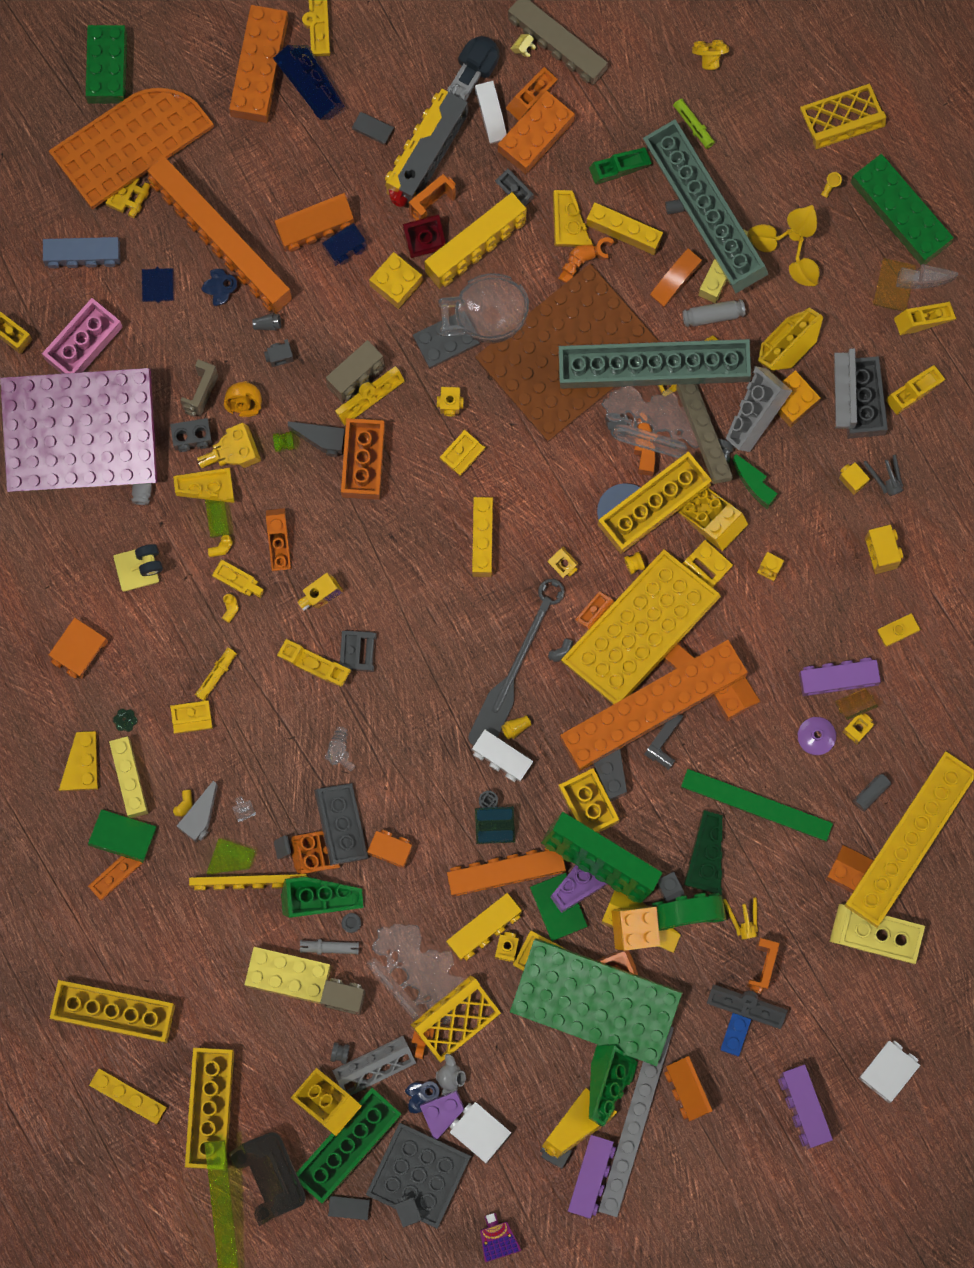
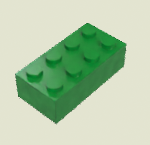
M87 25L86 99L88 104H119L125 100L127 53L125 25Z

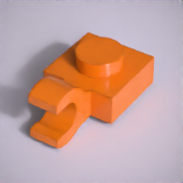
M429 1028L423 1033L427 1039H433L435 1029ZM414 1031L412 1043L417 1044L415 1058L423 1060L425 1046L427 1045L417 1032Z

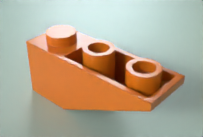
M285 508L266 510L272 571L291 569Z

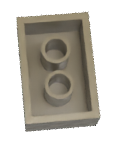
M367 340L326 377L327 388L342 403L346 400L349 401L356 395L355 392L362 384L370 382L369 379L374 375L378 376L383 371V355Z

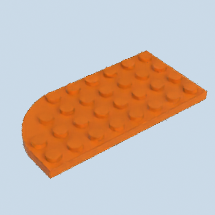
M167 88L145 89L132 94L50 149L49 154L93 210L146 174L147 170L163 156L168 159L214 128V124L199 104L188 95Z

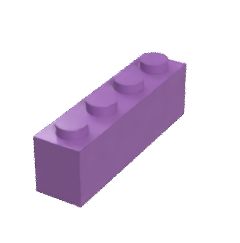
M871 658L860 659V662L853 663L852 660L843 661L841 665L834 666L833 663L822 665V668L816 669L814 666L804 667L799 673L803 696L879 686L880 684L877 660H872Z
M590 1135L568 1208L569 1213L591 1219L592 1215L596 1216L599 1205L595 1204L597 1196H602L605 1185H601L603 1177L607 1178L610 1166H607L609 1158L613 1159L616 1147H613L612 1141Z

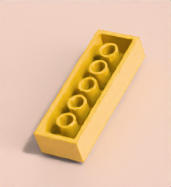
M511 192L424 261L425 273L439 289L442 286H448L453 281L452 278L456 275H462L471 263L476 264L481 260L485 252L489 253L494 250L499 241H505L511 236L513 230H518L525 225L526 207Z
M688 451L601 517L597 525L619 553L622 554L709 488L712 480Z
M58 980L49 1019L167 1044L175 1005L169 1002Z
M193 1048L185 1157L186 1168L226 1170L234 1063L233 1050Z

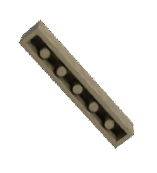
M517 0L508 10V20L514 26L518 25L523 29L524 34L531 35L537 40L541 48H547L551 51L555 59H561L566 63V67L572 72L576 71L584 82L594 85L607 70L608 62L530 0Z

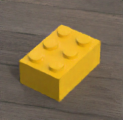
M594 768L559 784L558 789L572 817L597 833L619 823V818Z
M317 1068L291 1097L304 1111L335 1136L338 1135L361 1108V1105L350 1094Z

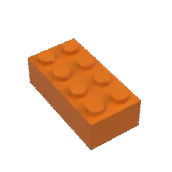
M546 91L498 143V152L526 175L575 121V113Z
M346 418L341 483L342 498L380 500L385 422L383 420Z

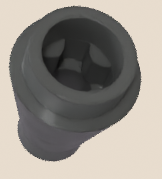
M273 312L253 319V329L277 331V329L281 328L280 315Z

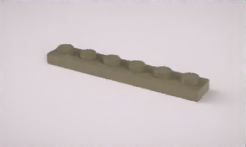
M697 384L677 385V392L713 484L731 481L733 478Z

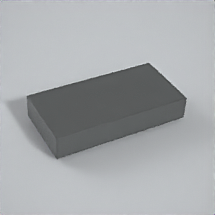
M360 112L352 126V130L386 145L394 127Z
M330 1196L328 1216L368 1220L370 1200Z

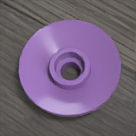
M812 717L805 720L799 727L798 742L805 752L812 755H823L834 746L836 731L828 720L821 717ZM819 732L821 737L815 738L814 733Z

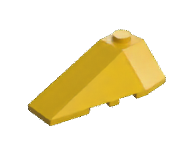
M614 890L601 924L613 928L611 910L646 905L643 902H633L622 892ZM673 928L659 931L660 946L657 947L674 953L681 934Z

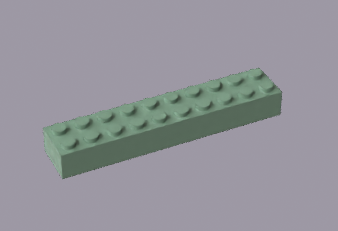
M676 119L644 137L643 140L735 293L767 276L768 271Z
M750 339L559 346L560 389L751 381Z

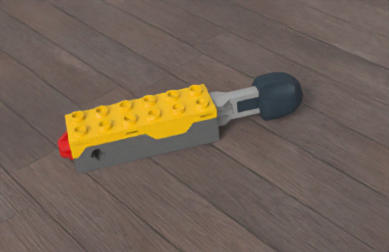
M479 36L471 39L465 45L458 57L459 64L462 67L447 91L441 89L439 93H435L431 101L433 103L432 106L424 111L423 121L414 128V136L405 143L403 148L405 151L402 156L398 155L394 162L396 166L393 171L387 173L385 186L387 194L390 195V200L394 205L398 207L409 206V201L424 190L468 116V102H466L468 96L480 77L488 78L491 75L500 57L496 43L489 37Z

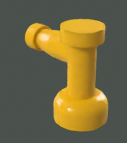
M832 172L827 176V184L821 193L823 197L827 198L832 188L841 184L842 177L839 173Z

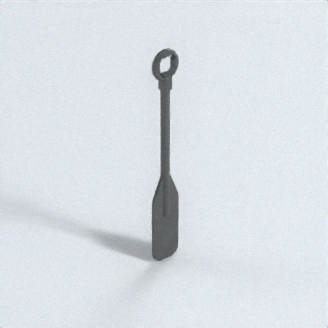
M547 579L540 584L538 594L543 602L508 676L496 685L485 699L468 736L469 742L473 746L484 730L498 737L502 729L501 726L504 724L514 702V679L549 605L557 604L564 598V587L558 580ZM552 583L553 586L560 587L561 592H558L557 600L551 601L550 598L543 597L542 592H545L547 587L545 584Z

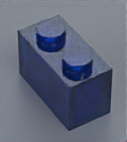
M354 223L322 243L324 251L335 266L345 264L349 261V257L354 254H361L365 247H367L366 240Z

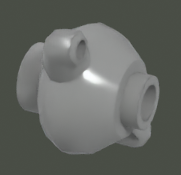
M450 1054L445 1055L446 1064L436 1073V1080L443 1088L442 1096L456 1091L459 1086L464 1085L466 1080L464 1071H461L460 1067L456 1065L454 1057Z

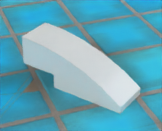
M490 81L475 85V92L489 143L500 142L507 133L494 82Z

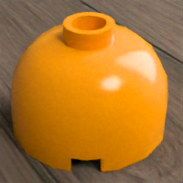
M242 381L232 384L227 389L223 405L231 414L234 411L240 413V417H251L257 415L259 409L261 410L262 396L255 385Z

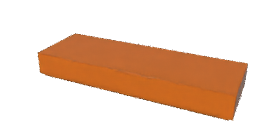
M121 856L89 884L88 887L102 901L143 863Z

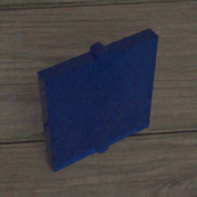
M156 267L155 269H142L143 302L160 303V301H174L173 268L159 269V267Z

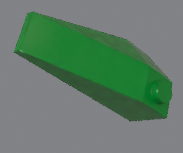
M305 876L284 880L281 893L282 914L288 918L364 908L362 888Z
M597 1045L591 1062L589 1119L600 1126L606 1124L615 1109L614 1104L617 1099H621L624 1095L622 1091L625 1086L630 1085L638 1064V1061L625 1055V1052L614 1045Z

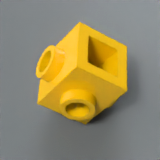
M441 387V396H437V408H440V414L453 417L455 414H459V409H463L464 397H460V387Z

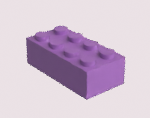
M802 1065L781 1073L778 1082L781 1090L786 1091L787 1097L785 1101L788 1109L792 1108L794 1116L792 1120L795 1128L799 1127L801 1135H799L802 1147L806 1146L808 1150L832 1141L831 1133L806 1066Z

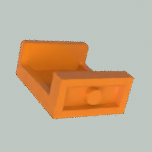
M442 174L409 201L410 215L415 220L427 218L426 209L444 194H447L454 201L456 199L455 182L450 177L447 178Z
M74 617L48 656L52 659L50 662L59 669L61 666L67 669L66 673L74 679L76 677L82 679L85 670L101 647L104 648L108 641L105 637Z
M762 938L757 942L756 950L767 952L760 981L749 980L746 985L747 988H750V991L761 994L768 989L780 943Z

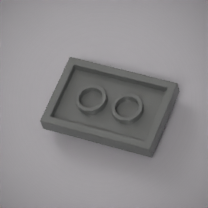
M463 310L413 334V338L429 369L480 345Z

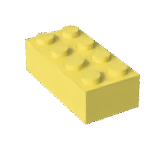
M254 947L244 985L249 988L320 1004L331 965Z

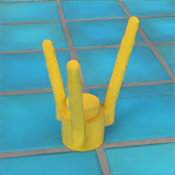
M753 898V925L752 922H749L746 904L742 905L745 923L740 924L741 928L727 900L723 899L725 908L735 926L737 936L741 935L742 940L757 937V898Z

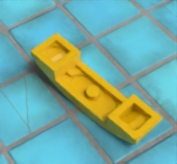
M288 639L285 640L277 654L278 657L290 664L340 687L343 686L351 672L350 669L316 655Z

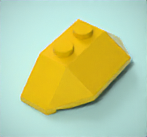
M807 308L803 312L787 317L761 344L760 356L758 358L759 363L770 370L792 368L817 342L823 316L813 309Z

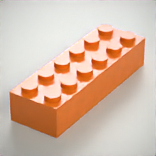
M255 5L250 6L229 108L231 117L263 123L268 122L289 20L287 11Z

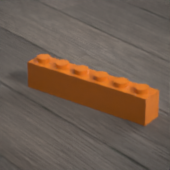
M545 848L543 852L531 850L526 852V855L520 857L518 854L509 855L506 860L500 861L499 858L490 859L487 864L483 865L480 862L469 864V868L453 867L450 868V872H447L451 896L456 897L566 873V868L561 855Z

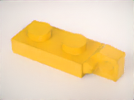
M222 559L212 574L213 578L249 597L251 594H254L261 598L265 592L263 591L264 589L257 586L258 581L254 577Z

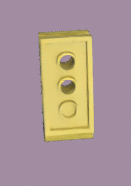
M839 904L829 942L916 964L925 926L885 916L876 928L843 904ZM878 930L886 931V940L880 941L877 938L876 933ZM897 935L905 936V945L900 946L896 943Z

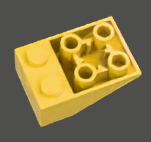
M709 488L678 510L682 517L721 551L748 525L742 512Z

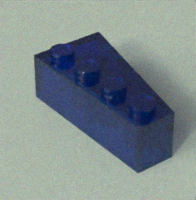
M287 45L273 57L274 61L320 120H330L345 107L308 45Z

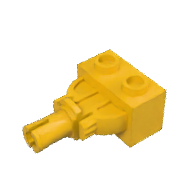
M244 423L226 429L227 434L220 439L219 443L213 445L214 449L212 452L197 457L201 468L219 462L220 466L230 464L246 468L261 461L250 428Z

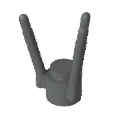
M893 455L895 478L889 461L885 460L890 477L889 480L885 481L886 485H884L868 462L864 461V465L880 485L884 494L888 493L890 497L903 491L896 455Z

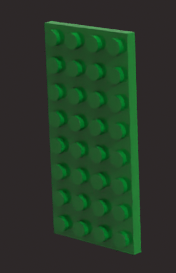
M535 938L510 1013L597 1045H614L625 1052L627 1056L658 1066L683 992Z

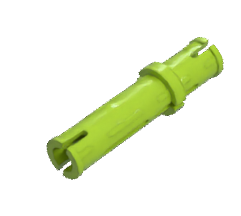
M683 99L677 100L673 107L691 128L694 137L701 141L705 149L712 147L715 144V140L706 131V126L699 122Z

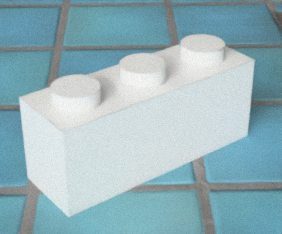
M486 730L483 731L471 749L474 752L473 756L481 761L483 759L489 761L491 768L498 772L501 769L507 773L505 777L513 782L516 780L520 782L533 763L532 760Z

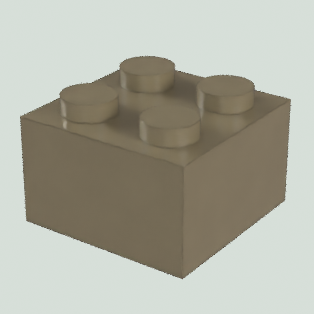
M331 978L330 981H325L320 1004L322 1007L360 1015L365 990L359 984L350 983L348 986L344 985L342 980Z

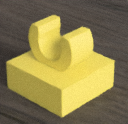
M521 34L510 49L515 54L521 53L524 57H530L527 48L536 49V46L531 43L534 38L529 34Z

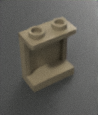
M198 359L195 367L198 376L202 377L194 398L189 400L182 397L180 400L185 413L193 417L195 415L201 417L218 378L216 366Z

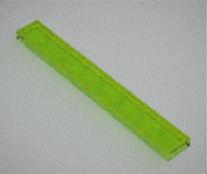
M225 1140L205 1142L218 1268H239Z

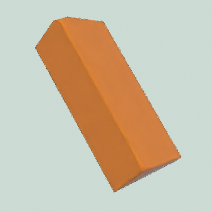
M599 591L575 620L586 630H589L614 603L613 599Z

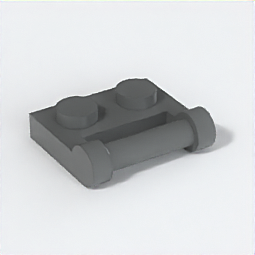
M342 631L340 665L354 671L374 672L373 652L374 640H376L377 634L373 632ZM361 639H367L365 664H359Z

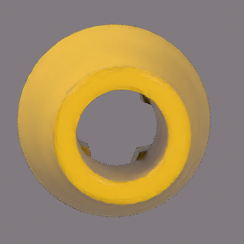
M528 716L506 721L501 728L507 739H514L531 726V721Z

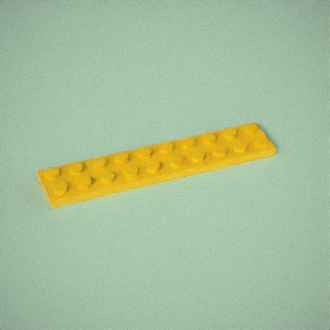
M944 752L844 905L846 908L877 928L974 780V770L948 752Z

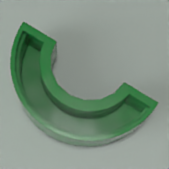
M706 893L696 894L691 899H687V896L676 897V901L665 904L663 901L652 903V906L657 907L659 931L690 924H710L727 920L723 897L719 893L710 894L707 897Z

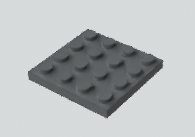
M399 1122L366 1195L396 1209L395 1204H398V1199L408 1196L409 1199L414 1198L422 1222L438 1229L471 1156Z

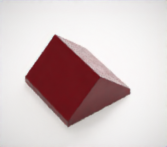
M439 214L402 224L411 258L436 252L446 244Z

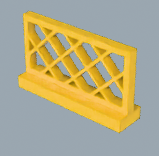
M870 84L800 107L802 116L813 139L815 150L885 127L886 115L881 110ZM868 91L870 96L868 100L859 98V94ZM847 97L853 99L850 106L841 103L842 99ZM856 101L865 104L862 111L853 108ZM825 104L835 105L833 112L823 109ZM870 106L875 108L877 113L870 115L865 113V111ZM838 107L848 110L845 117L835 114ZM813 109L818 111V113L813 118L808 116L806 111ZM850 112L860 115L854 121L848 119ZM821 113L830 116L827 123L818 120ZM833 117L841 120V125H831ZM815 124L825 127L823 131L815 133L813 128Z
M470 975L410 1025L441 1063L445 1060L446 1054L451 1055L500 1015L501 1012L482 989L479 982ZM476 990L481 993L480 1002L470 1001L471 994ZM458 1004H466L465 1015L455 1014ZM470 1004L479 1005L478 1016L468 1015ZM483 1006H490L494 1010L490 1016H482ZM451 1016L450 1027L440 1026L441 1018ZM455 1017L464 1018L463 1028L453 1027ZM468 1018L477 1019V1026L474 1029H466ZM429 1028L436 1029L434 1039H427L423 1033ZM439 1029L449 1030L448 1041L438 1040ZM453 1030L462 1031V1038L458 1042L451 1041ZM437 1043L447 1044L446 1052L441 1056L436 1051Z

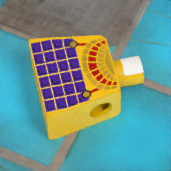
M326 573L303 589L306 596L297 602L303 611L311 605L318 609L344 592L334 576Z

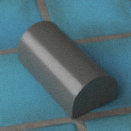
M509 168L495 180L507 195L513 192L524 206L528 205L534 198V194Z
M884 774L877 775L852 800L853 803L865 812L891 785V782Z

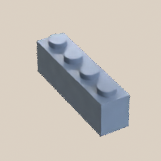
M118 237L43 239V262L45 266L53 269L59 268V266L77 268L78 265H85L89 268L96 267L97 265L114 267L115 264H120V241Z

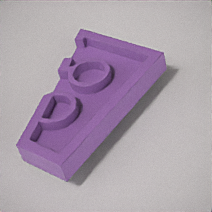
M575 865L550 898L562 913L608 884L598 881L594 875L580 870Z

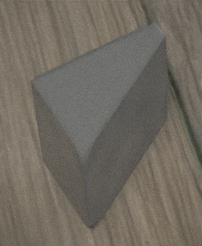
M285 835L276 839L274 846L277 858L291 857L292 853L288 837Z

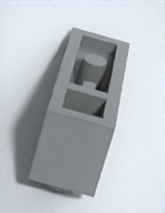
M212 781L177 825L179 830L196 843L198 840L202 841L208 834L206 830L209 827L218 787L214 781Z

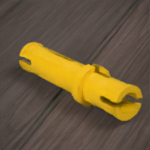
M227 647L221 658L214 663V668L194 695L205 701L224 672L229 670L228 667L237 656V653Z

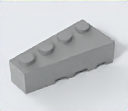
M755 366L753 371L755 373L751 382L749 381L746 388L748 389L746 396L739 405V413L734 417L726 437L735 448L747 452L751 451L792 392L790 388L767 368Z

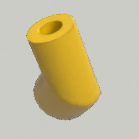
M223 535L217 547L208 548L209 557L227 554L233 543L231 537Z
M226 594L223 597V602H225L227 611L222 616V619L230 623L239 607L235 596Z
M191 790L182 791L183 801L173 809L175 816H185L193 806Z

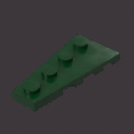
M703 810L683 885L712 894L719 893L721 896L723 815Z

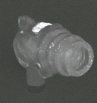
M337 727L336 731H334L335 734L331 738L332 741L329 743L325 759L329 760L332 765L340 763L351 772L355 765L348 760L349 753L346 752L347 746L345 744H347L348 730Z

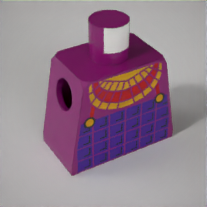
M496 1213L484 1216L488 1228L482 1229L480 1232L485 1263L521 1251L507 1222L499 1224Z

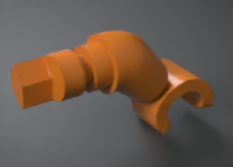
M604 237L597 242L596 246H593V244L576 246L569 253L570 257L567 260L569 263H565L558 279L564 283L568 282L576 273V267L579 268L581 264L594 259L595 256L601 260H607L608 254L601 251V245H608L610 247L615 243L614 240Z

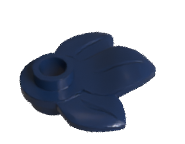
M213 269L210 271L211 279L204 282L201 290L206 294L213 295V305L219 306L229 300L230 293L237 289L238 281L234 276L227 275L222 269ZM230 281V285L226 287V282Z
M426 1081L423 1084L418 1082L410 1084L405 1090L411 1096L408 1104L409 1112L420 1113L422 1112L421 1104L438 1098L440 1093L438 1084L434 1081ZM431 1088L433 1094H428L426 1089Z

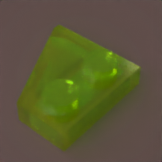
M219 838L206 874L213 875L223 872L249 870L256 851Z

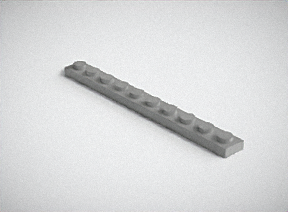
M674 1027L670 1028L658 1066L646 1062L642 1063L598 1212L614 1217L618 1216Z

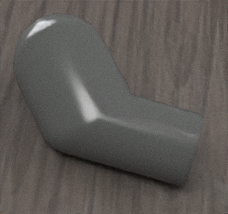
M564 639L561 648L555 651L551 650L548 653L549 659L554 662L561 661L571 649L573 641Z

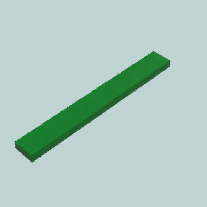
M687 769L681 788L824 842L827 841L833 825L829 821Z

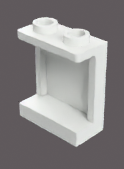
M888 1041L858 1078L888 1103L893 1101L920 1067L917 1063L919 1060L910 1053L908 1055L902 1051L903 1047L896 1041Z
M476 1102L473 1105L469 1103L462 1111L464 1116L460 1120L456 1118L450 1125L452 1129L450 1133L486 1164L511 1135V1132Z

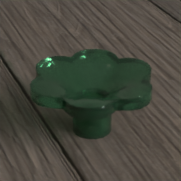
M120 709L117 715L113 717V722L116 724L118 731L125 730L130 732L138 722L131 709Z

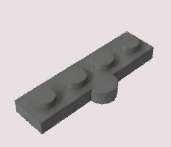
M714 984L706 1003L779 1029L782 1028L787 1014V1010L758 1000V995L753 991H746L744 994H740Z

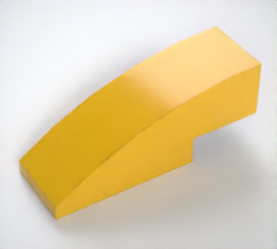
M933 365L890 394L885 401L895 414L898 415L946 379Z

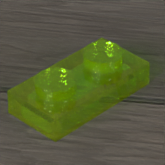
M205 500L210 537L230 535L225 502Z

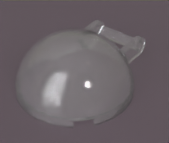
M489 273L479 275L467 281L468 285L460 292L459 296L438 300L439 307H441L442 327L440 328V334L442 336L467 334L479 342L496 344L511 339L516 335L528 317L529 300L525 289L521 284L518 285L512 281V277L502 274ZM449 307H455L458 325L450 326Z

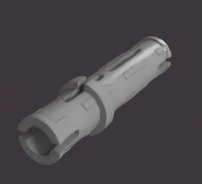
M318 939V941L300 940V946H308L300 947V953L358 955L359 949H351L359 948V942L322 941V939Z

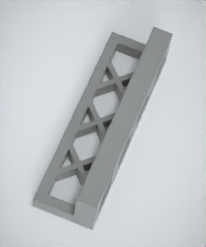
M849 349L848 353H834L836 429L855 428L857 424L855 349Z
M401 1036L332 1071L339 1086L348 1094L353 1095L416 1064L404 1037ZM408 1054L409 1060L403 1063L398 1062L401 1056ZM385 1064L391 1065L386 1071L380 1070ZM373 1073L372 1078L368 1080L363 1079L365 1074ZM351 1081L356 1082L354 1087L348 1090L345 1089V1084Z

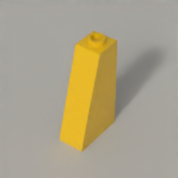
M587 1088L583 1090L542 1145L545 1152L550 1156H555L558 1159L603 1127L589 1119L590 1091ZM616 1110L612 1112L606 1124L610 1122L614 1115L617 1113Z

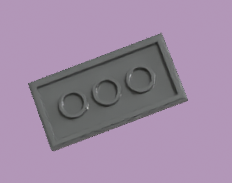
M352 783L314 790L330 866L367 860L368 853Z

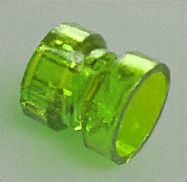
M292 431L281 435L279 433L273 434L275 453L281 452L283 449L288 451L294 450Z

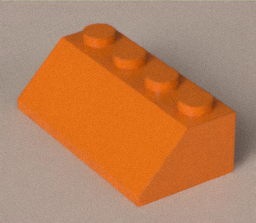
M345 193L275 220L276 231L285 252L296 251L304 244H313L319 238L331 237L335 234L334 232L339 230L346 231L354 225V218Z

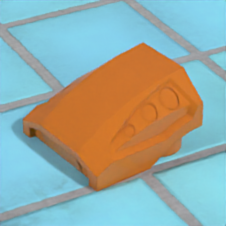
M323 831L292 837L291 853L294 868L298 874L340 868L339 864L330 866Z

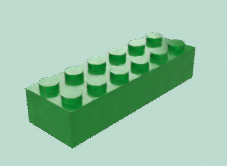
M882 153L852 176L850 183L922 267L951 245L954 237Z
M564 812L550 825L541 842L549 851L558 853L564 860L576 864L580 870L594 875L598 881L607 883L613 890L622 892L633 902L641 903L650 895L663 873Z
M373 1088L360 1100L361 1108L338 1135L335 1136L331 1133L293 1176L321 1204L326 1202L402 1116L396 1108Z

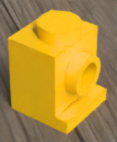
M564 547L547 561L562 578L566 575L570 577L578 570L575 567L578 562ZM564 559L567 560V561H568V565H567V566H563V565H562V560H564Z
M767 552L757 573L774 582L784 560Z
M859 712L843 730V733L857 745L874 726L871 723L873 720L864 713L862 715ZM855 726H862V731H857Z
M504 932V935L500 934L495 959L514 963L519 938H515L516 934ZM507 942L510 943L511 948L505 949L504 944Z

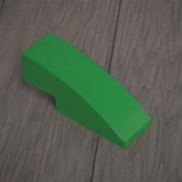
M643 147L614 154L608 159L593 162L589 170L595 185L629 175L650 166L652 163L646 148Z
M736 454L733 458V464L739 478L757 502L768 509L778 493L764 484L766 475Z

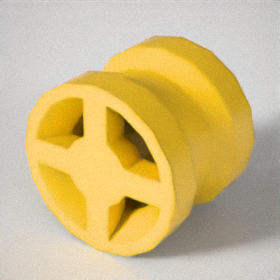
M639 552L634 553L631 557H624L630 575L634 574L636 570L645 569Z

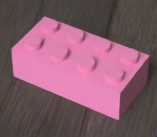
M91 298L45 349L42 355L61 374L81 373L123 328L120 320Z

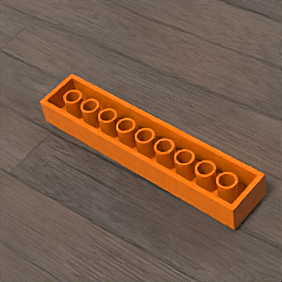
M165 156L147 170L151 188L156 193L159 191L163 195L162 199L168 206L172 205L175 208L174 211L179 218L182 219L184 217L188 222L187 226L193 232L197 231L199 233L200 240L206 246L209 244L213 248L212 252L218 259L222 258L225 261L224 265L230 272L233 270L238 275L237 279L243 285L247 284L249 286L250 293L256 299L259 297L262 300V305L268 312L272 311L277 314L292 300L290 289Z
M726 640L560 735V740L580 772L747 676L748 672L729 640Z

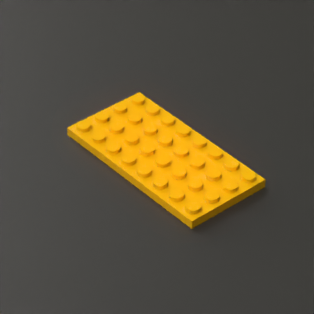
M663 549L566 653L561 661L614 705L628 697L721 596L716 590Z

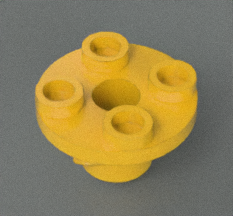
M713 40L712 43L696 41L692 47L693 54L702 55V68L705 70L718 69L720 55L729 52V46L723 44V40Z

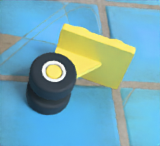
M144 545L135 550L113 556L123 592L159 583L158 573L163 570L161 561H155L154 559L159 554L157 545Z

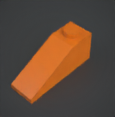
M543 67L511 100L506 109L516 119L520 120L558 79Z

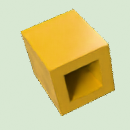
M856 462L851 466L847 464L840 470L839 479L853 495L869 483L870 478Z

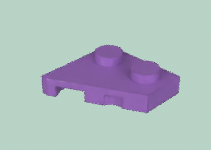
M457 1090L420 1105L432 1136L436 1140L464 1110Z

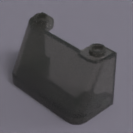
M267 1133L241 1144L228 1153L232 1164L236 1168L242 1169L250 1166L264 1199V1203L257 1206L254 1212L258 1226L269 1223L301 1207L305 1203L306 1196L284 1143L277 1133Z

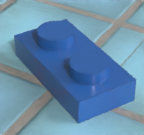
M732 1013L720 1051L739 1057L751 1019Z

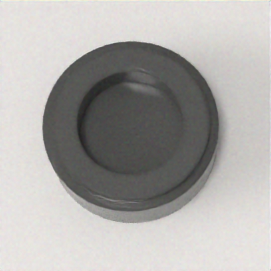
M354 913L346 914L342 919V927L348 933H355L361 927V920Z

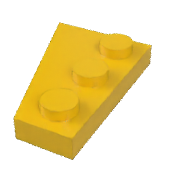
M230 468L173 476L176 496L235 503Z

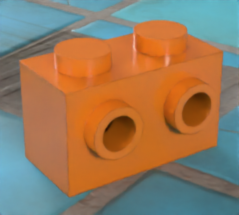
M381 830V832L376 831L368 849V855L404 869L413 848L409 844L410 840L403 837L396 839L391 837L392 833Z

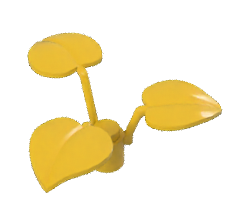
M813 205L791 211L787 217V222L791 229H787L780 236H776L777 232L774 227L766 224L757 225L748 230L749 240L762 252L775 250L777 247L776 240H780L786 235H789L793 241H799L796 262L789 265V273L801 285H818L820 272L817 264L808 258L799 259L802 242L804 241L803 237L812 236L817 229V216Z

